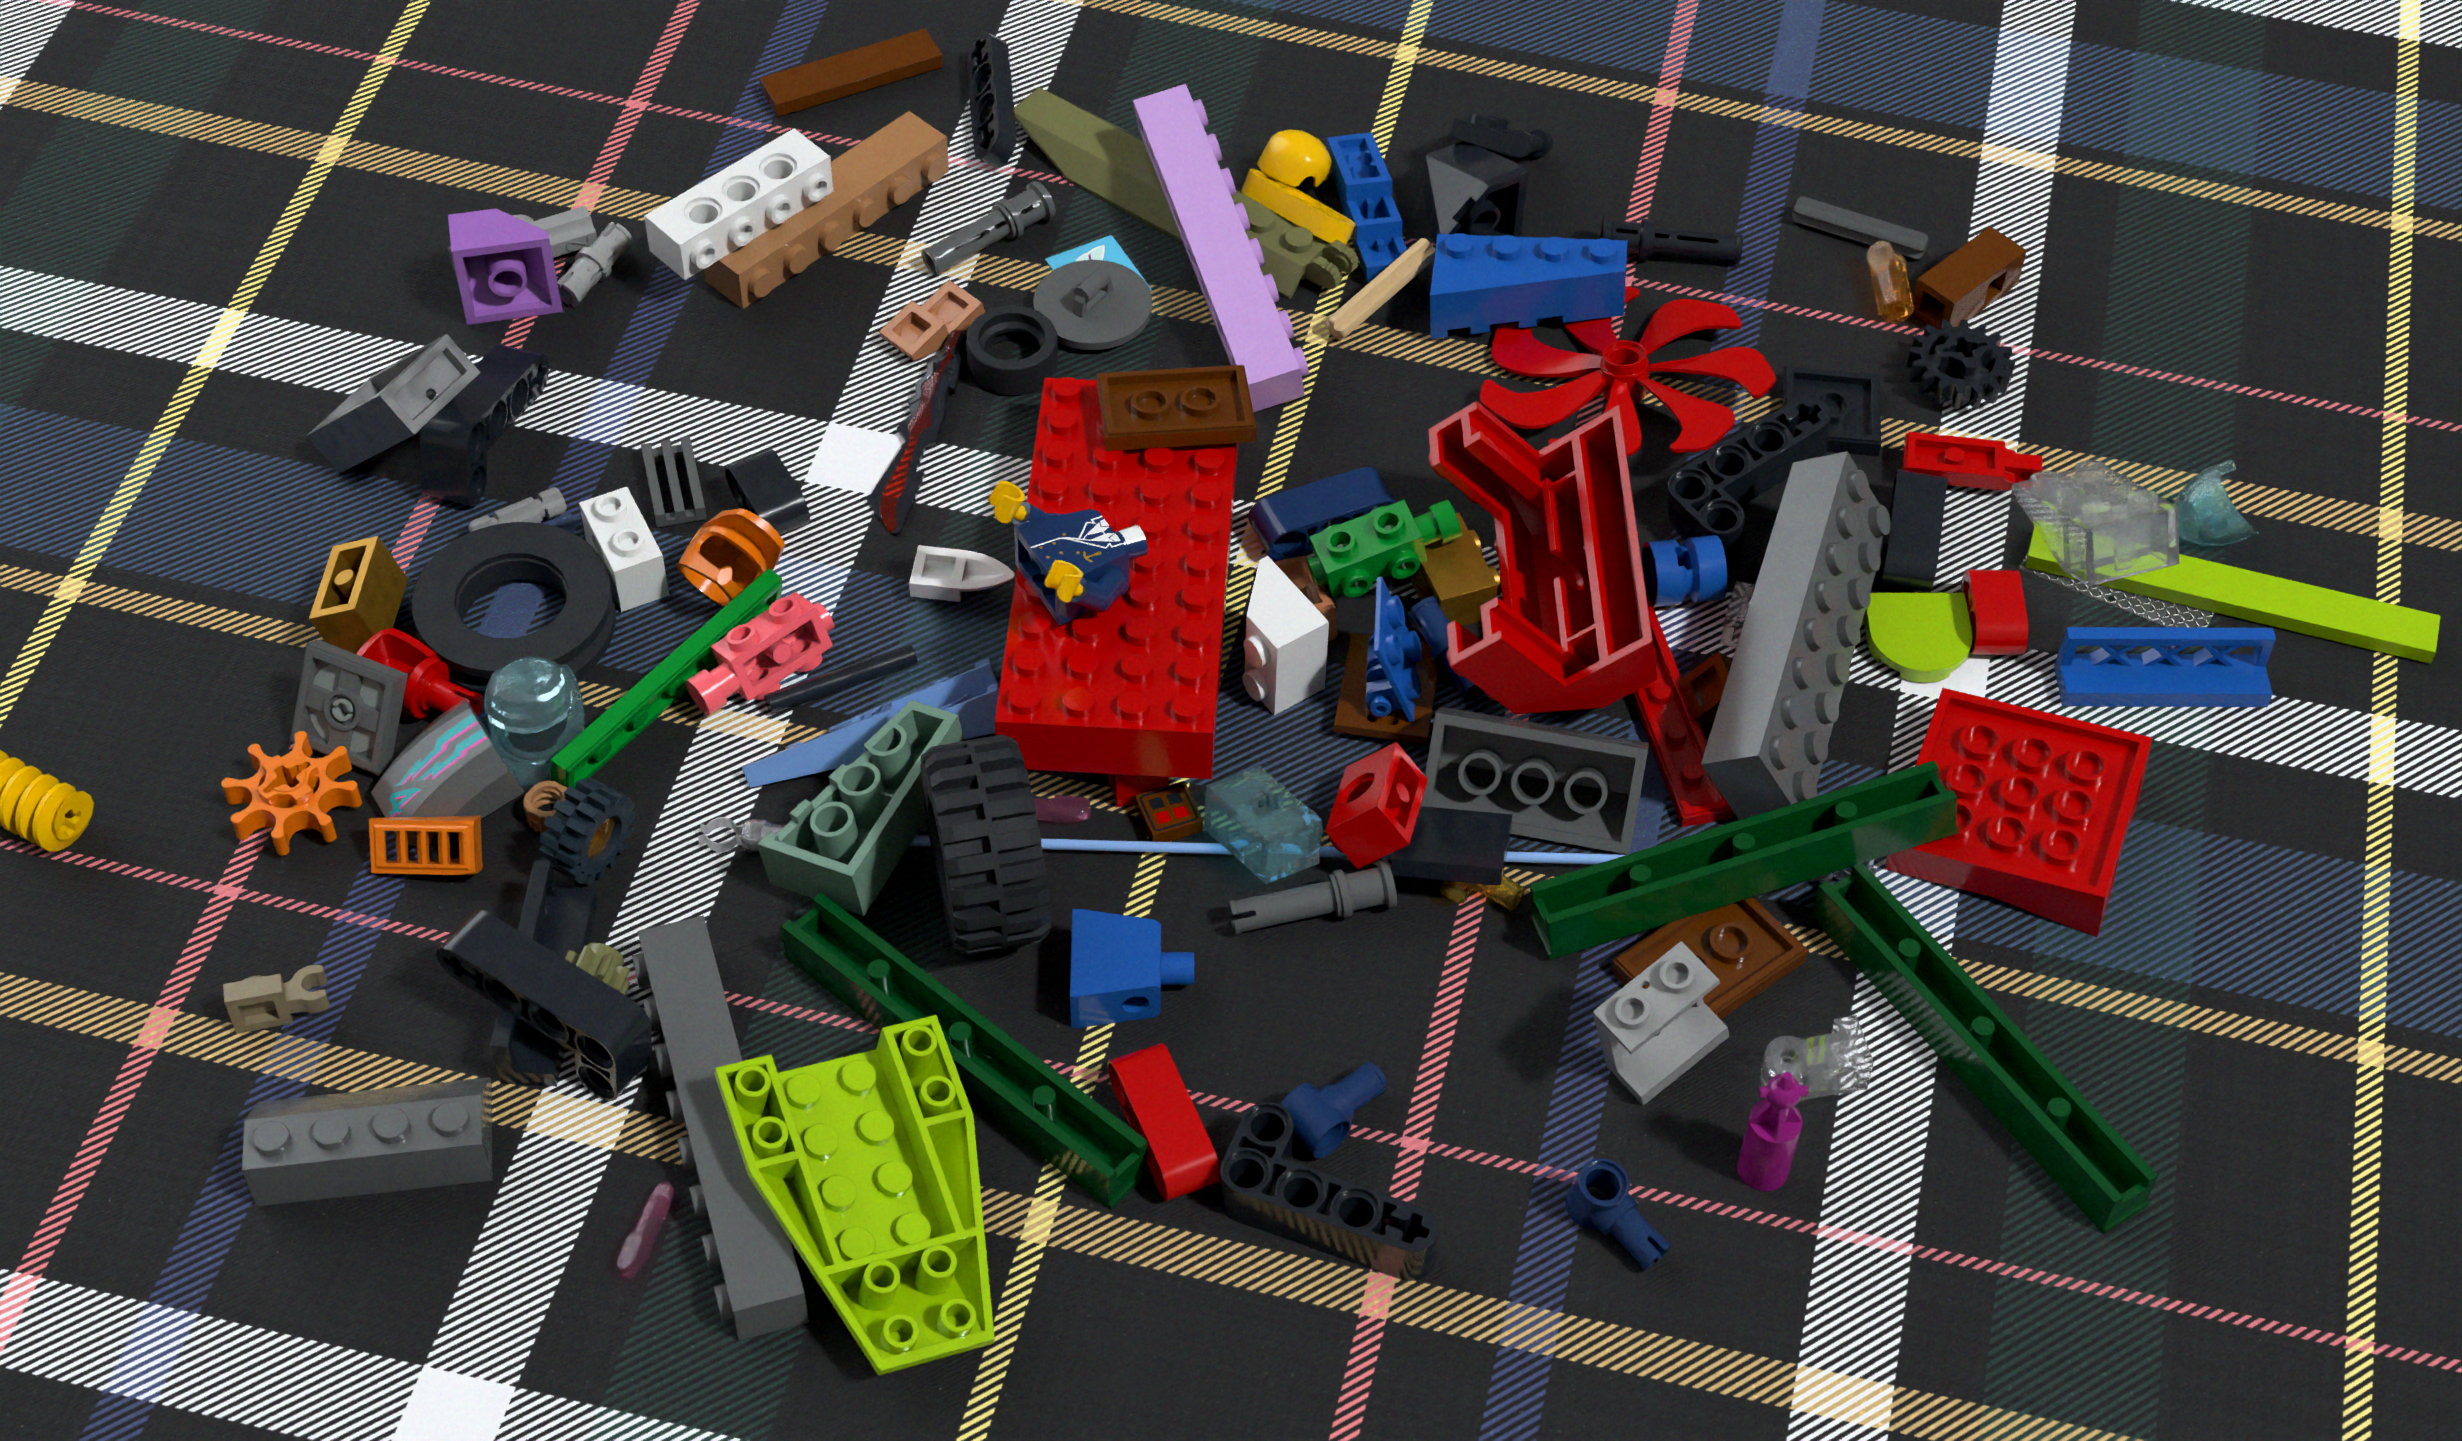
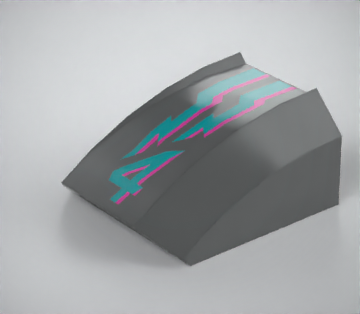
M466 699L445 711L425 727L395 758L373 788L371 794L385 818L481 816V819L524 793L518 780L488 737L489 733ZM407 831L408 843L417 847V831ZM428 832L429 850H433L438 847V833ZM449 832V839L456 836L458 832Z

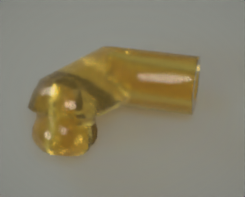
M1503 875L1502 883L1499 886L1444 881L1440 886V892L1456 903L1462 904L1467 901L1472 889L1511 911L1520 902L1525 888Z

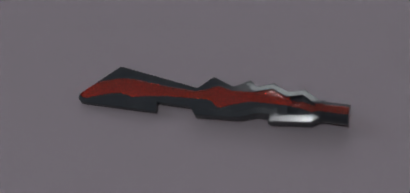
M952 330L949 333L941 352L927 362V374L915 383L916 396L908 400L911 414L897 427V431L905 440V443L867 499L868 505L892 536H898L902 533L925 476L924 472H917V468L925 449L936 447L946 417V401L949 394L955 395L963 366L962 352L967 340V335L960 330Z

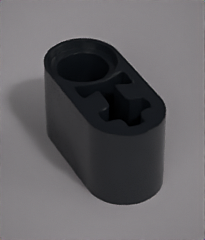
M771 449L725 467L728 487L739 508L748 510L769 522L779 535L810 523V514L804 496L774 450Z

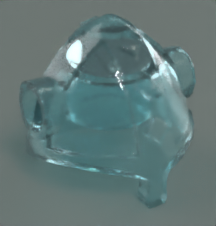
M2232 459L2203 469L2202 472L2195 475L2180 490L2179 496L2171 508L2170 528L2183 540H2190L2201 546H2225L2259 534L2240 515L2223 487L2222 475L2236 469Z

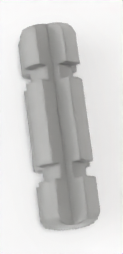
M552 487L538 493L537 499L528 497L495 511L491 518L485 515L471 521L468 526L469 533L502 523H541L544 517L550 520L562 515L567 509L566 503L559 489Z

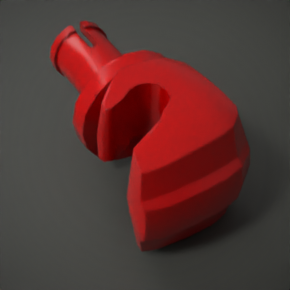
M395 628L380 630L356 653L408 674L400 719L412 716L421 719L430 715L435 709L444 713L463 699L467 700L478 717L481 714L484 705L483 695L450 682L449 668L445 662L440 661L436 652Z

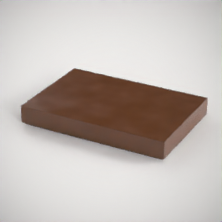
M1244 365L1096 374V388L1106 451L1256 442L1257 428Z
M1751 897L1667 923L1614 958L1610 971L1624 985H1627L1682 941L1720 980V984L1703 997V1001L1721 1020L1805 963L1809 950L1758 901ZM1644 985L1642 988L1647 989L1650 986Z

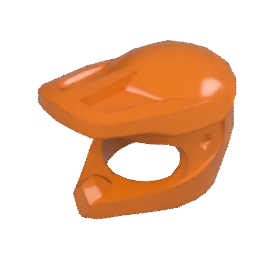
M741 508L725 510L700 527L677 563V568L698 590L717 604L725 607L768 568L773 571L782 555L785 543L770 523L758 515Z

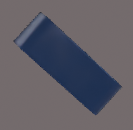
M1362 467L1267 496L1254 504L1249 511L1248 520L1268 556L1273 561H1280L1313 553L1309 536L1322 532L1329 526L1348 522L1366 515L1378 507L1389 506L1397 501L1377 469Z

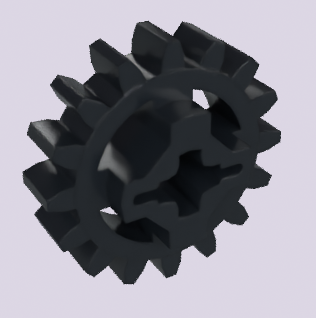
M1962 319L1959 327H1953L1948 320H1942L1940 330L1927 325L1923 335H1915L1906 363V367L1911 369L1909 380L1910 382H1921L1918 391L1921 395L1930 392L1935 393L1934 403L1936 404L1949 399L1952 400L1954 409H1959L1962 402H1969L1974 409H1979L1982 398L1993 404L1997 400L1998 393L2005 394L2007 392L2015 366V361L2010 360L2012 348L2008 346L2000 347L2002 340L2000 334L1990 337L1985 335L1986 326L1983 324L1974 330L1969 328L1967 320Z

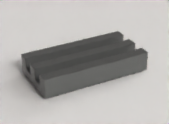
M690 436L681 437V444L674 446L671 445L670 439L661 441L662 448L652 449L651 443L641 444L657 527L707 519ZM684 458L694 509L685 510L675 465L676 459ZM665 462L675 512L665 513L655 463Z

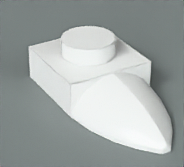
M918 545L909 581L910 597L961 602L963 592H974L1002 585L1014 579L1015 573L1000 561L981 553Z

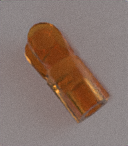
M1878 241L1870 247L1866 255L1871 277L1873 278L1872 283L1878 314L1888 324L1899 323L1909 318L1914 312L1907 278L1906 260L1901 254L1894 253V249L1889 242Z

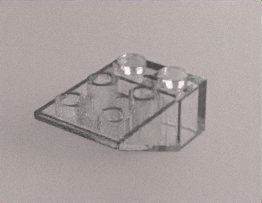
M2083 461L2076 464L2075 469L2059 473L2052 471L2038 472L2031 475L2030 480L2011 484L2013 494L2062 570L2088 587L2180 564L2178 507L2158 496L2156 492L2147 490L2131 481V478L2110 469L2103 462Z

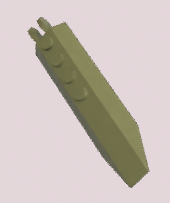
M1040 87L1014 108L1015 120L1068 182L1183 243L1143 139ZM1236 189V195L1231 196L1234 204L1242 202L1250 223V230H1247L1246 234L1249 240L1257 238L1265 261V265L1260 266L1263 276L1272 274L1280 296L1290 300L1300 280L1305 278L1319 286L1322 285L1324 289L1333 290L1343 279L1339 270L1345 272V274L1347 272L1350 274L1359 266L1357 253L1349 246H1345L1341 241L1335 240L1330 243L1313 235L1308 229L1299 227L1266 208L1261 203L1244 195L1238 189Z

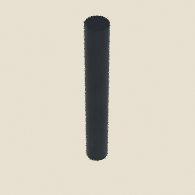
M909 644L765 694V702L770 714H774L918 663L913 646Z

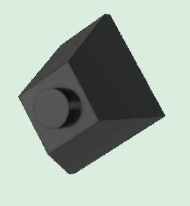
M1461 141L1427 154L1425 158L1423 192L1433 247L1436 249L1437 234L1462 233L1466 235H1512L1521 237L1528 171L1524 166L1466 141Z

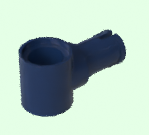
M1367 1061L1335 1085L1328 1083L1319 1089L1309 1082L1299 1085L1280 1104L1292 1115L1294 1122L1293 1138L1314 1158L1321 1159L1328 1156L1347 1137L1351 1129L1354 1113L1386 1091L1387 1080L1377 1065Z
M1597 1158L1585 1163L1567 1193L1565 1203L1568 1214L1581 1227L1599 1229L1604 1235L1611 1233L1641 1265L1640 1267L1647 1271L1653 1266V1261L1657 1263L1670 1250L1672 1244L1666 1241L1636 1209L1639 1203L1628 1193L1630 1187L1629 1178L1622 1166L1606 1158ZM1586 1187L1600 1189L1605 1193L1608 1200L1602 1201L1594 1198Z

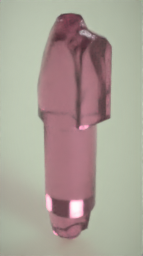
M1055 795L1051 799L1033 798L1037 820L1065 824L1091 818L1090 801L1084 797Z
M669 1182L659 1183L652 1194L649 1195L633 1232L629 1233L617 1260L619 1277L624 1281L631 1280L650 1257L654 1248V1241L671 1206L674 1189Z

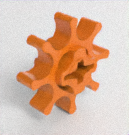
M304 731L295 733L293 750L282 757L279 755L269 757L263 753L260 745H250L248 753L254 770L258 772L248 779L238 780L228 777L221 782L228 804H250L246 809L231 816V822L237 838L245 840L260 828H274L271 832V837L277 854L281 856L287 855L290 852V838L301 829H316L321 832L326 842L334 841L337 838L332 818L326 813L337 806L344 805L358 808L362 804L358 785L355 781H334L338 776L352 770L346 747L338 746L333 752L323 758H310L313 752L308 735Z

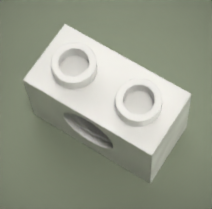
M628 487L579 502L586 542L602 558L608 571L612 594L621 612L670 596L663 555Z

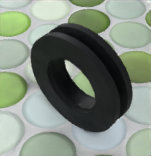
M502 523L475 530L454 540L427 563L416 582L412 596V614L419 641L436 652L440 661L447 664L450 682L472 692L482 694L484 699L526 700L553 693L574 683L588 673L603 657L612 641L616 625V610L610 579L600 555L590 544L565 529L542 523ZM513 583H535L554 589L566 599L565 606L554 621L537 632L518 638H492L474 632L463 623L464 616L476 600L493 589Z

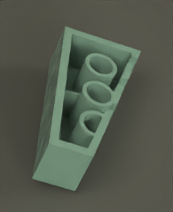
M913 700L908 702L864 744L865 752L858 759L847 766L842 764L828 777L830 781L828 787L813 801L810 802L804 799L790 812L792 820L777 834L770 831L757 843L769 883L810 898L816 897L821 892L842 909L864 916L927 820L922 790L921 755L932 746L964 741L959 716Z

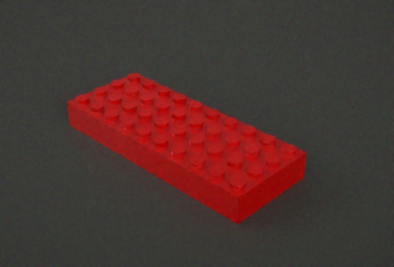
M1044 377L1027 502L1046 513L1068 514L1088 509L1097 510L1114 532L1138 525L1146 537L1148 553L1129 561V589L1125 594L1119 596L1106 612L1098 613L1091 610L1061 625L1056 622L1017 567L995 716V736L1003 734L1015 739L1022 752L1025 769L1212 779L1239 443L1106 451L1096 380L1075 379L1071 377Z

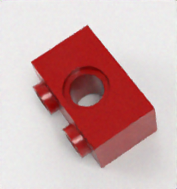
M1397 742L1345 768L1325 830L1333 846L1339 852L1344 853L1357 869L1410 844L1428 779Z

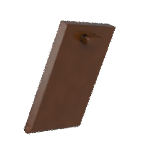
M1351 632L1348 638L1350 644L1333 732L1427 745L1440 663L1435 664L1429 656L1431 648L1428 643L1420 642L1422 660L1416 662V672L1420 680L1421 697L1415 699L1414 721L1409 722L1403 709L1391 711L1390 714L1384 717H1378L1373 715L1366 706L1368 639L1372 635Z

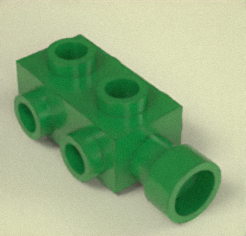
M1448 499L1428 506L1427 513L1414 518L1405 500H1401L1389 506L1378 507L1370 513L1348 522L1329 526L1322 532L1309 536L1314 557L1306 561L1317 588L1327 585L1332 597L1341 594L1351 598L1359 597L1369 591L1372 587V582L1377 581L1378 577L1384 578L1390 575L1396 579L1410 577L1419 569L1420 563L1428 561L1425 546L1440 541L1443 545L1462 537V531L1456 513Z

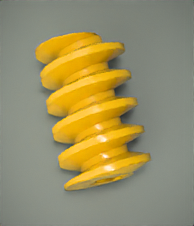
M0 750V826H3L4 829L15 835L19 834L20 837L31 843H37L38 846L49 852L60 851L69 847L82 835L93 815L94 802L91 795L84 791L76 792L75 787L66 782L59 783L58 779L50 774L42 775V772L32 765L25 766L23 761L16 757L9 758L8 754Z

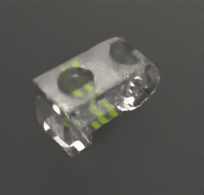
M1857 1015L1835 1019L1832 1033L1808 1037L1803 1040L1794 1036H1781L1773 1039L1767 1045L1760 1074L1761 1086H1767L1769 1080L1776 1075L1790 1072L1800 1085L1808 1086V1097H1801L1800 1100L1868 1089L1874 1061Z

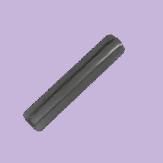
M1805 196L1799 197L1793 209L1792 220L1797 224L1914 260H1920L1927 247L1928 235L1926 233Z

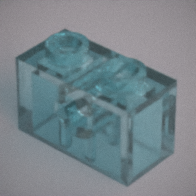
M1260 766L1206 785L1204 829L1265 884L1319 864L1320 842L1323 836L1322 819Z

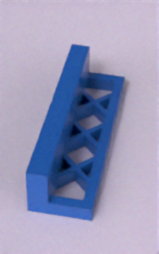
M2066 627L2054 665L2062 706L2268 707L2273 693L2266 664L2276 641L2273 628ZM2077 646L2101 647L2090 654L2075 653ZM2137 646L2153 647L2142 654L2127 653V651ZM2189 646L2204 647L2193 654L2178 653ZM2241 646H2255L2253 654H2230L2229 652Z

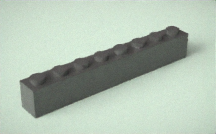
M704 915L640 930L638 935L642 953L632 955L633 965L639 988L649 985L653 997L643 1000L645 1012L651 1022V1033L661 1030L664 1043L654 1045L661 1078L673 1076L676 1088L665 1092L673 1125L684 1123L687 1132L686 1137L677 1139L684 1171L687 1173L696 1170L699 1185L689 1187L697 1221L708 1219L712 1234L701 1236L709 1271L721 1268L724 1284L714 1286L721 1320H734L739 1341L809 1323L805 1294L791 1241L747 1174L714 1075L716 1067L741 1062L742 1057Z

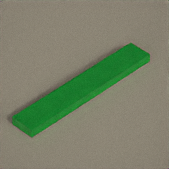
M768 568L551 759V781H555L564 787L575 789L576 781L580 779L586 781L587 777L590 778L687 692L686 680L703 669L709 672L718 664L710 646L726 637L727 633L734 627L746 624L768 610L773 602L781 598L782 578Z

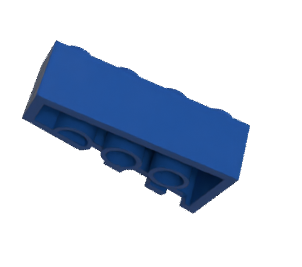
M1462 233L1437 234L1430 292V338L1448 337V330L1469 327L1471 334L1490 332L1491 324L1516 321L1519 328L1534 327L1543 319L1558 316L1562 323L1623 316L1627 241L1605 238L1568 239L1561 237H1515L1512 235L1482 236Z

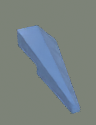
M987 658L975 663L974 669L951 678L945 676L934 681L931 686L895 698L829 727V732L803 743L797 741L786 746L783 751L743 765L742 770L750 788L837 769L842 764L847 766L853 763L865 752L864 744L911 700L957 714L964 740L995 733V716L1000 686L990 659Z

